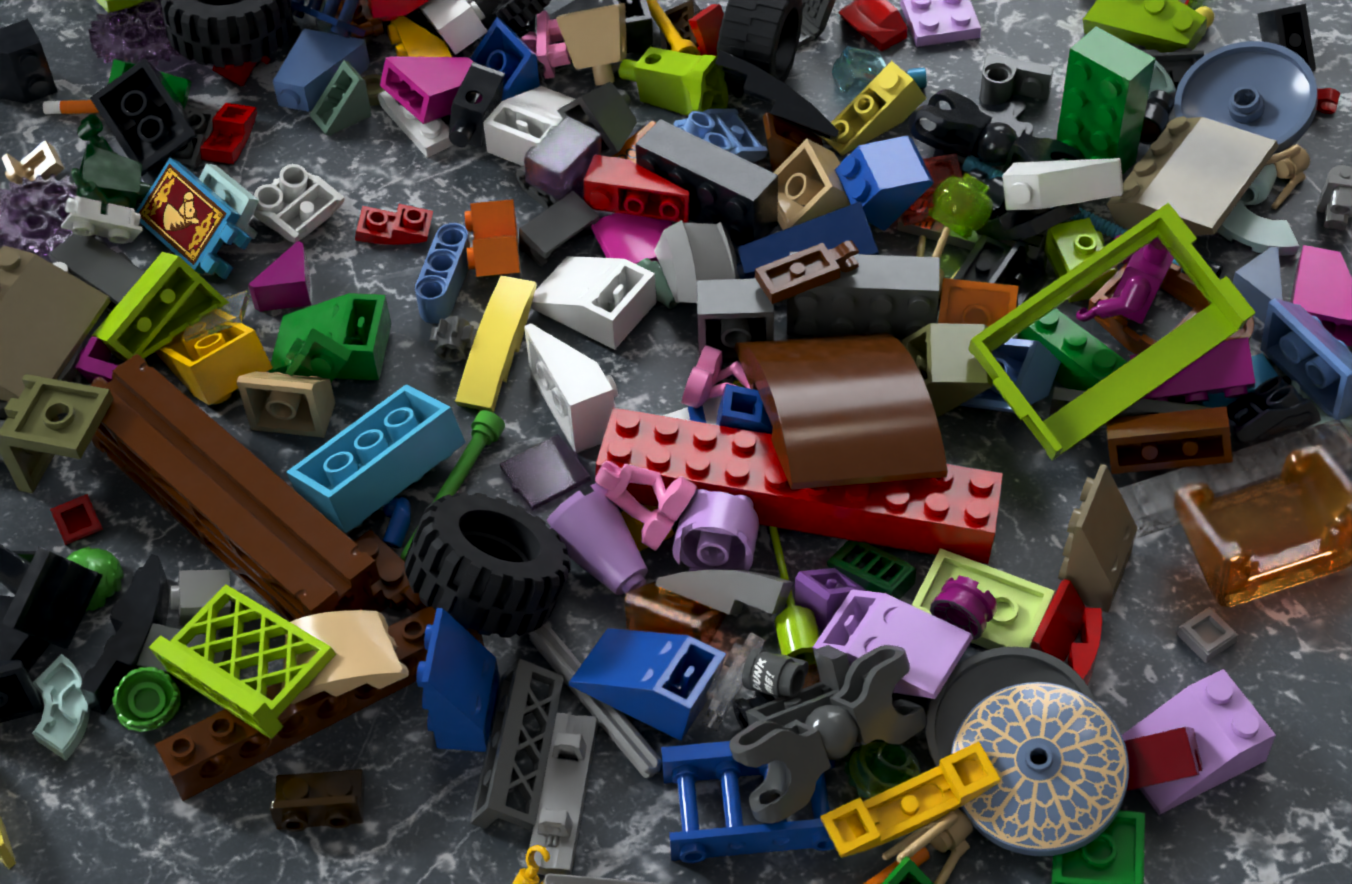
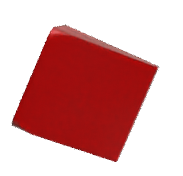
M88 494L50 509L65 545L103 530Z

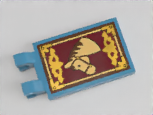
M171 158L168 159L136 213H140V223L175 255L182 258L192 269L200 274L206 272L212 275L215 272L221 278L227 279L233 267L217 255L224 242L229 245L235 243L239 248L245 250L252 240L251 236L236 225L241 215L184 165Z

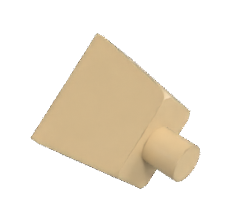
M625 3L567 13L556 17L575 69L592 67L595 86L615 82L611 63L620 62L627 56Z

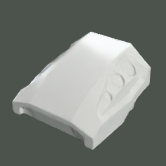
M290 164L282 168L280 177L274 179L272 184H265L256 189L254 196L259 200V203L253 215L288 241L296 243L331 217L344 203L345 197L319 176L308 173L300 165Z

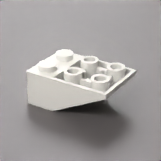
M540 86L501 101L483 122L487 152L521 166L530 161H535L549 172L576 140L557 111L575 99Z
M567 256L535 290L531 308L615 350L656 304L655 273L626 259Z

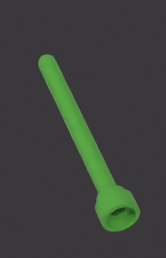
M482 410L477 414L471 424L472 439L433 502L448 494L451 496L456 494L485 445H490L499 439L505 429V423L498 415L487 410ZM416 530L400 555V558H402L404 561H406L405 557L409 550L413 537L416 533Z

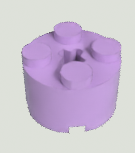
M697 489L678 520L673 543V556L676 562L680 565V561H682L689 567V571L711 569L749 571L753 563L759 530V518L753 509L754 503L751 498L745 495H732L724 492H709L705 489Z

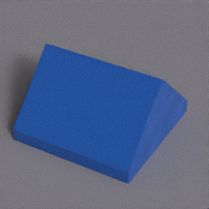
M496 17L470 59L477 64L505 73L503 101L540 87L537 55L502 19Z

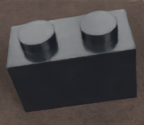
M25 19L0 28V99L27 104L57 93L58 91L42 44L29 20Z

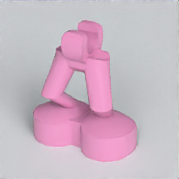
M705 345L696 367L694 366L690 373L681 403L697 409L709 398L723 396L726 384H734L728 382L715 384L731 375L736 377L745 388L751 389L741 363L736 361L721 370L723 364L722 350Z
M605 461L595 477L596 483L607 489L605 496L631 517L644 523L641 530V543L654 551L659 548L673 527L674 522L677 521L690 502L697 488L695 484L680 476L665 489L660 472L629 464H624L621 469L611 461ZM628 484L651 485L659 502L658 508L651 512L640 504L626 490Z

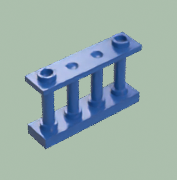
M730 741L661 747L664 784H678L682 825L681 832L669 833L671 861L682 860L686 863H697L711 857L808 848L828 851L835 848L820 819L821 815L830 812L825 773H822L818 778L815 791L811 797L813 819L787 822L786 818L777 823L743 826L738 778L761 775L764 776L765 780L768 772V763L754 768L735 761L730 750ZM829 760L831 768H835V760ZM719 779L721 780L726 827L700 830L695 782L698 780Z

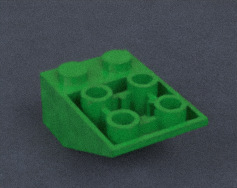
M348 293L283 315L271 359L273 368L268 371L269 373L280 372L286 374L285 372L291 362L286 357L289 349L297 337L304 340L313 328L352 351L348 361L335 378L380 379L391 329L386 295ZM301 365L294 373V375L318 376Z

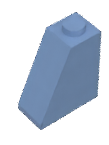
M304 28L273 79L278 106L310 112L343 60L348 61L359 74L363 73L370 65L366 41L364 39L346 38L337 34Z

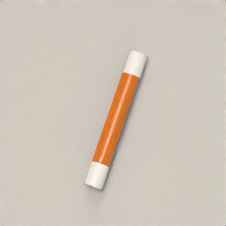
M92 100L43 102L45 115L99 113Z

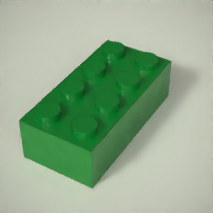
M1095 26L1070 48L1056 140L1079 150L1084 155L1085 160L1120 158L1123 175L1136 163L1156 58Z

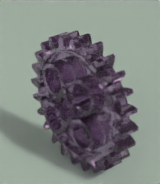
M160 0L143 1L135 6L111 13L106 11L107 14H97L98 21H91L92 28L88 29L92 50L96 52L97 58L103 57L104 63H109L116 59L137 64L146 58L154 66H158V60L163 59L170 62V55L181 56L170 45V41L167 38Z
M37 174L35 181L22 177L21 185L9 182L10 190L0 188V248L4 245L34 253L40 257L43 255L49 256V252L74 234L72 230L61 228V224L70 214L65 211L67 199H75L77 185L75 182L70 183L69 176H65L59 181L56 180L55 174H51L48 180H43L42 176Z

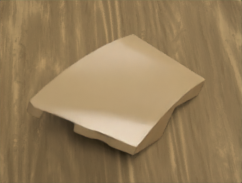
M350 610L325 612L302 617L290 622L331 646L336 653L291 704L298 703L322 691L337 697L366 683L381 689L408 677L409 670L407 666L399 661L395 652L398 646L394 638L388 633L389 627L383 614L378 611ZM285 634V645H287V634ZM313 650L298 654L296 656V666L308 663L317 652ZM286 658L283 661V669H286ZM282 682L281 691L285 687V682Z

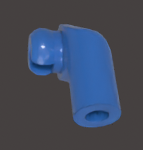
M394 497L391 502L383 506V512L387 517H390V521L382 541L390 547L401 549L410 526L411 503L404 497L399 499Z

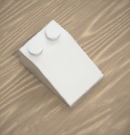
M528 324L524 326L530 375L575 454L602 444L612 408H617L614 397L618 396V390L612 376H605L597 362L535 325Z

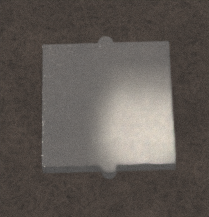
M245 290L226 297L225 299L229 303L221 308L216 307L200 317L201 320L195 324H188L183 335L185 342L188 343L189 340L199 339L242 323L250 298L248 291Z

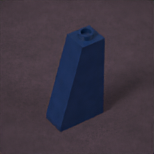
M859 201L737 247L741 260L740 263H737V271L740 279L755 278V268L787 257L790 251L800 252L820 243H824L829 250L845 241L852 240L858 248L859 254H880L862 204Z

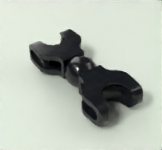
M942 89L930 98L928 105L919 107L911 114L908 121L909 132L915 139L935 149L957 151L971 156L976 151L979 159L985 164L995 167L1004 165L1003 173L1013 163L1059 161L1064 158L1069 160H1085L1084 155L1079 150L1056 139L1038 138L1025 132L1018 138L1016 131L1008 124L1001 122L991 123L993 117L980 111L971 99L947 89ZM939 101L949 103L951 110L941 109ZM924 117L936 123V128L930 131L924 129L920 124V118Z

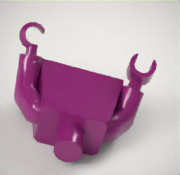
M1158 237L1121 262V264L1127 262L1128 264L1113 297L1100 300L1097 306L1092 307L1088 312L1087 308H1081L1076 314L1078 321H1090L1097 315L1102 319L1122 315L1140 324L1143 323L1174 260Z

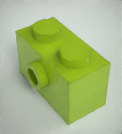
M1090 218L1060 223L1047 230L1044 251L1057 278H1060L1105 247L1102 233L1095 230ZM1117 266L1069 298V303L1091 298L1118 272Z

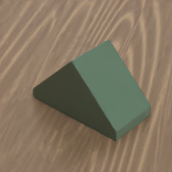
M343 60L309 114L327 135L337 133L372 116L365 80L345 60Z

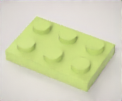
M940 548L912 606L931 614V603L941 593L943 585L950 577L954 580L958 576L971 578L979 582L977 588L983 593L989 590L995 597L998 605L996 614L987 623L983 634L977 640H972L971 643L987 649L1000 647L1031 648L1032 639L1054 597L1055 591Z

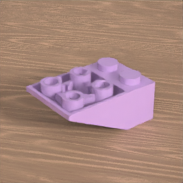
M851 589L812 648L815 650L830 645L846 653L849 665L851 666L857 658L883 645L902 647L906 651L910 670L895 685L893 693L936 699L972 641L973 636L957 626L886 593Z

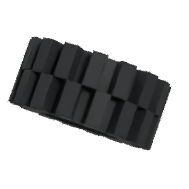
M500 0L491 13L495 18L502 19L514 32H517L521 27L526 26L530 20L532 21L538 13H541L551 0Z

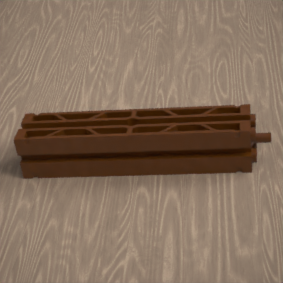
M134 355L112 370L113 380L109 383L102 377L93 380L90 386L110 389L114 398L91 439L94 446L102 453H107L108 458L282 618L291 622L302 617L325 612L360 610L361 608L365 611L381 612L387 607L383 589L376 583L380 580L376 561L365 551H360L358 545L156 369L148 367L147 362L140 355Z

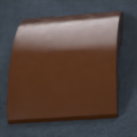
M887 333L735 343V350L750 388L758 390L772 424L771 441L791 490L947 477L948 468L944 446L927 387L912 356L894 336Z

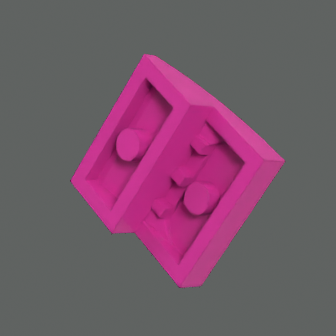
M614 213L599 219L596 224H592L591 229L606 258L626 259L637 265L645 258H649L651 261H658L654 250L663 230L673 224L669 220Z

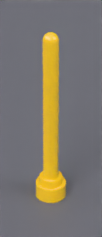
M647 0L651 16L672 46L671 51L700 55L699 50L691 40L682 39L657 0Z

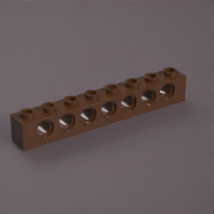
M426 607L388 626V633L394 638L398 646L395 649L397 657L409 670L408 677L381 689L366 683L337 697L322 691L298 703H290L277 717L283 727L272 739L223 709L156 743L155 746L182 802L416 682L418 664L420 661H426L428 652L424 646L426 626L434 623L436 610L432 607ZM468 628L467 631L484 646L482 635L478 634L477 630ZM282 682L267 687L266 697L273 700L281 692Z

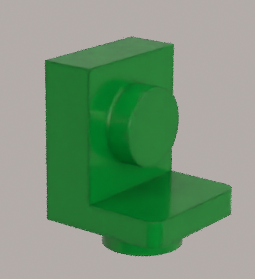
M312 328L304 340L297 337L286 355L291 362L285 373L293 376L301 365L322 378L330 379L332 383L348 361L352 351Z

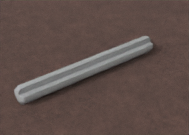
M545 623L539 629L529 633V638L533 645L558 674L564 676L563 681L591 715L597 717L601 727L644 778L649 779L659 773L663 768L662 759L621 711L569 686V681L579 669L581 663L552 628Z

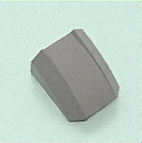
M680 220L663 230L654 252L675 302L697 303V280L740 279L737 271L738 261L729 233L721 222L717 224L684 223Z

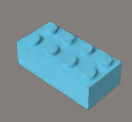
M406 384L286 473L298 494L341 531L347 533L361 525L367 517L380 507L391 502L396 495L409 485L419 481L425 473L441 461L449 458L454 451L466 442L450 406Z

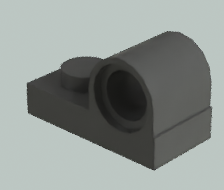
M987 53L982 69L980 100L984 105H1000L1012 98L1013 94L1048 101L1054 67Z

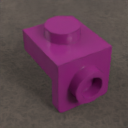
M92 336L86 347L80 351L79 361L75 368L89 383H92L98 377H102L109 383L113 380L112 370L117 365L108 363L111 351L99 338Z

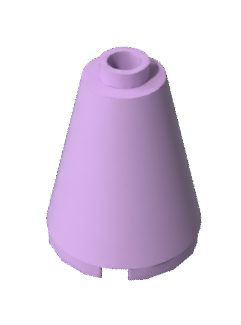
M595 483L590 485L594 490L586 496L581 491L574 493L561 503L546 521L551 526L550 529L553 528L559 534L560 542L565 543L570 559L616 595L626 593L627 596H630L645 585L646 579L644 577L648 569L618 506L605 496L607 489Z

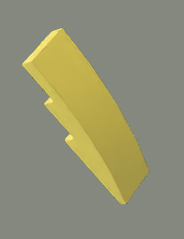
M500 276L479 325L455 399L458 406L487 410L494 413L502 381L507 382L514 352H519L525 331L524 326L527 324L537 286L536 282Z

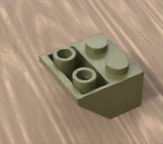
M930 323L902 340V344L912 356L922 375L936 417L945 414L993 387L991 377L968 350L971 339L988 328L985 324Z

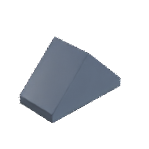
M1270 247L1238 269L1234 274L1232 282L1256 312L1254 316L1264 324L1268 302L1274 298L1283 300L1278 247Z

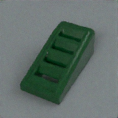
M848 540L827 561L828 567L837 569L866 591L886 593L899 600L915 584V567L866 542ZM854 551L858 554L850 564L845 562L844 560ZM865 559L869 561L863 569L858 568ZM878 567L880 569L879 573L876 576L872 575L871 573ZM888 575L891 576L892 579L889 582L884 581Z

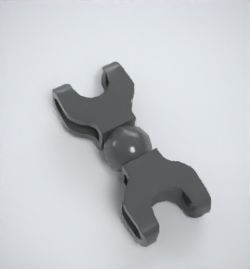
M883 645L853 661L847 671L841 690L830 697L832 705L817 707L810 713L805 723L795 719L784 726L772 721L758 720L730 740L729 746L735 761L754 768L768 763V772L764 782L749 797L750 807L756 820L765 823H777L804 808L815 791L816 782L820 775L831 768L829 760L845 757L853 749L856 742L867 745L875 739H880L889 744H902L927 725L923 706L903 699L892 702V693L895 685L910 670V664L904 648L894 645Z

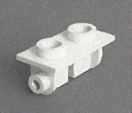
M76 196L75 199H67L65 211L70 214L61 224V228L72 230L76 235L102 236L117 244L132 243L143 230V227L139 226L141 215L136 213L134 208L108 203L106 215L100 214L101 201Z

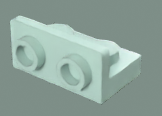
M206 163L199 179L241 215L236 225L251 236L252 239H255L258 232L250 227L248 223L259 200L217 165Z

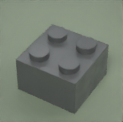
M755 278L697 280L699 357L704 346L707 345L722 350L723 363L740 362L735 350V343L774 340V305L771 304Z

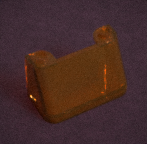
M1321 444L1291 452L1285 459L1281 476L1273 480L1214 498V492L1204 483H1191L1177 489L1175 492L1174 509L1208 588L1218 604L1223 607L1235 606L1343 570L1352 565V482Z

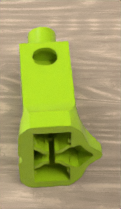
M649 47L638 62L624 59L619 66L620 78L637 83L641 102L689 116L693 111L703 112L707 109H726L728 105L727 83L724 80L725 72L718 70L715 64L718 56L693 55Z

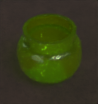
M965 173L963 178L954 175L949 176L937 186L932 197V204L934 206L929 210L928 215L968 240L972 236V232L984 227L992 215L993 200L987 195L990 187L968 173Z

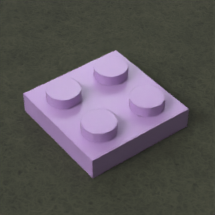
M900 0L902 11L916 47L980 38L981 26L970 0Z

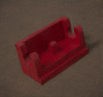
M1182 727L1124 741L1129 762V778L1126 791L1200 775L1199 771H1203L1194 728Z

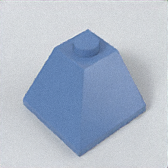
M1012 338L991 352L1030 405L1049 395L1061 362L1039 341ZM994 385L959 405L1014 413Z

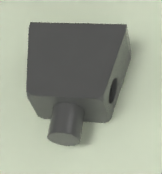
M611 82L584 94L557 110L591 161L594 155L611 157L618 153L637 123L636 117L628 107L631 103L630 96L624 90H617Z

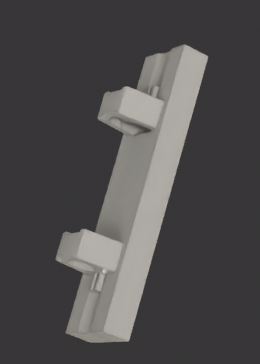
M556 714L536 822L533 826L530 847L542 845L550 854V860L545 862L542 854L538 851L535 852L534 860L540 868L537 873L539 875H547L549 873L572 874L598 729V719L595 716ZM558 757L575 758L578 761L558 759Z

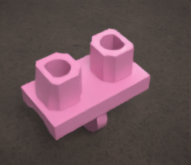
M547 10L538 13L537 35L535 32L530 31L520 39L537 55L538 61L543 63L545 79L554 78L555 67L571 64V57L565 42L555 44V42L564 41L557 19L550 20Z

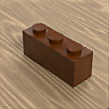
M1227 406L1118 417L1107 422L1111 474L1233 463Z

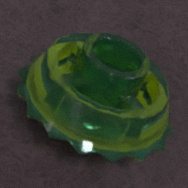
M875 739L867 745L861 744L858 747H854L851 753L844 758L847 764L843 771L849 776V785L857 788L860 797L871 798L920 775L921 767L916 756L906 746L902 744H889L880 739Z

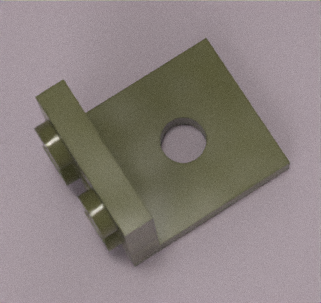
M29 374L24 375L22 381L25 388L19 399L11 397L4 409L8 417L0 429V454L19 491L34 492L54 455L81 459L114 400L110 389ZM58 414H68L63 420L59 421Z

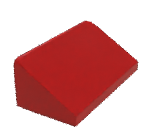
M1067 579L1061 581L1031 643V649L1050 654L1063 662L1070 651L1071 643H1074L1079 633L1084 609L1086 608L1071 581Z

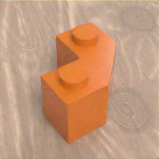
M514 199L470 203L471 211H464L466 229L468 232H473L474 240H472L473 247L467 248L468 268L476 270V277L520 273Z

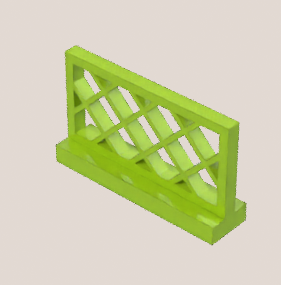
M227 584L170 641L160 635L149 646V649L167 672L270 739L283 727L277 717L336 655L331 646ZM230 600L235 603V613L218 617V612ZM261 618V629L243 633L245 622ZM234 626L233 636L216 640V631L218 629ZM206 633L204 644L193 647L186 646L196 635ZM288 635L287 645L269 649L270 638ZM260 641L258 653L242 656V646ZM232 649L231 660L214 664L215 653ZM313 650L317 652L308 663L296 666V656L298 654ZM286 658V669L268 673V662ZM258 665V675L256 677L240 681V669ZM285 682V687L273 700L266 697L267 686Z

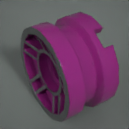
M958 576L954 580L950 577L943 585L941 593L931 603L930 612L933 616L971 633L973 636L972 640H977L985 631L987 623L992 620L997 612L998 605L995 597L989 590H986L985 593L977 588L979 582L971 578Z

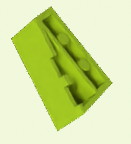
M1097 0L1083 18L1084 34H1087L1097 26L1125 42L1145 46L1147 50H1158L1160 53L1174 52L1182 48L1193 50L1206 34L1207 18L1179 0Z
M162 252L91 336L99 338L111 353L120 360L126 362L136 354L144 359L171 342L172 338L189 327H195L202 322L201 319L217 309L225 308L231 303L182 258Z

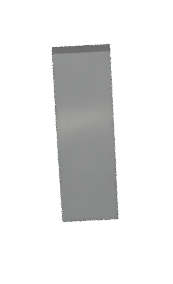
M711 569L680 572L659 577L656 586L729 615L740 614L744 603L768 613L777 614L784 610L794 582L769 574L746 570Z

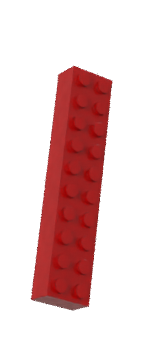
M612 408L596 461L595 477L605 461H611L621 469L624 464H629L660 472L665 489L682 476L697 486L696 490L705 489L709 492L745 495L753 501V509L756 511L759 524L934 555H937L941 548L976 562L989 563L996 531L1003 473L947 464V477L791 490L771 441L772 434ZM628 484L626 490L640 504L658 507L659 502L651 485Z

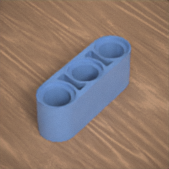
M448 223L438 229L415 284L419 314L425 322L437 324L441 318L445 319L451 315L469 269L467 248H470L468 231L462 224Z

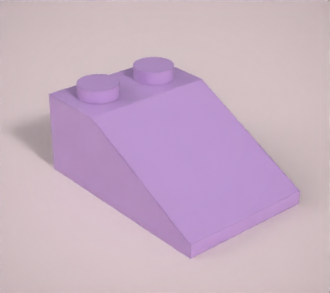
M1224 669L1189 685L1122 734L1123 740L1126 741L1182 727L1194 728L1203 771H1199L1200 775L1139 788L1158 815L1265 762L1276 736Z

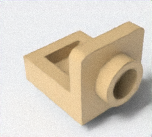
M44 141L20 162L8 153L2 157L7 169L5 171L7 179L17 188L23 186L33 194L65 169L55 147L47 141Z

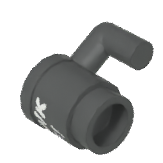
M755 648L750 652L745 661L742 683L748 690L759 691L779 698L785 696L796 698L803 688L809 663L787 655L774 654L764 649Z

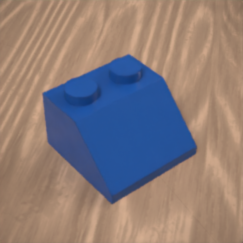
M908 135L859 145L835 169L850 204L860 201L868 222L883 231L894 223L934 184L913 139Z

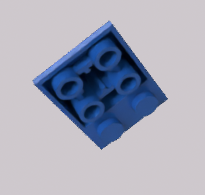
M437 608L434 623L428 624L425 630L424 646L425 650H428L426 661H420L417 668V686L423 687L422 708L428 710L427 728L428 731L434 733L436 746L439 749L485 752L500 684L497 659L446 610Z
M607 628L569 681V686L682 741L716 688L726 653L689 635Z

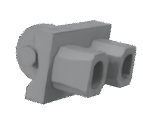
M1338 165L1333 167L1327 175L1316 212L1325 213L1323 223L1325 228L1345 230L1348 224V216H1352V167Z

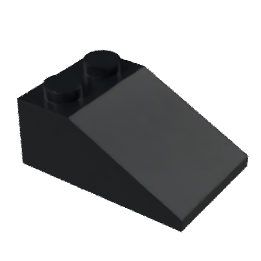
M146 58L90 97L127 157L142 165L141 176H144L197 137L178 97L162 73Z

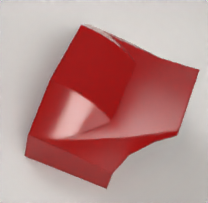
M854 0L838 12L841 18L881 52L907 38L908 28L901 14L887 0Z

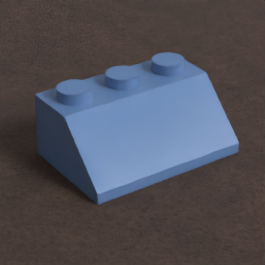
M1276 298L1269 301L1260 350L1291 380L1296 381L1300 385V389L1329 417L1339 421L1352 415V353L1346 344L1341 340H1337L1323 327V324L1317 317L1311 316L1301 305Z

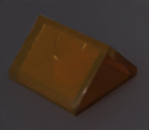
M655 581L627 592L624 600L627 630L689 635L708 645L711 644L726 616L724 612L658 587Z

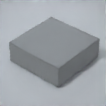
M1208 607L1179 626L1177 635L1205 663L1235 644L1238 638V634L1211 607Z

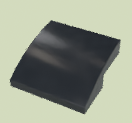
M1077 203L1057 206L1051 209L1009 210L974 228L977 234H984L993 239L1017 240L1037 235L1081 213Z

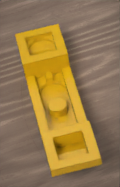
M978 741L940 759L939 766L865 801H862L861 797L821 815L820 819L840 858L880 846L913 832L977 798L1000 783L1001 779Z

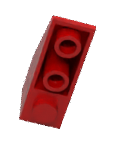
M601 155L593 156L583 180L584 201L593 210L676 222L680 220L684 223L689 222V191L629 159Z

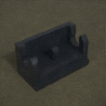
M1021 239L1017 240L988 282L1019 286L1016 307L1037 294L1048 279V274L1045 273L1047 264L1045 252H1040L1037 261L1030 259L1027 255L1029 251L1028 242Z

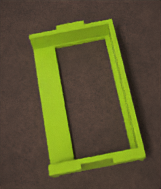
M1169 202L977 334L970 341L968 349L970 353L979 361L993 380V385L1018 418L1023 420L1052 461L1241 330L1247 320L1256 314L1230 279L1225 276L1220 280L1192 244L1196 242V236ZM1158 237L1210 305L1042 421L991 352Z

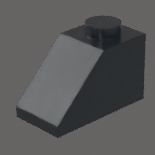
M1306 4L1257 13L1262 42L1278 44L1292 50L1305 60L1312 72L1316 71Z

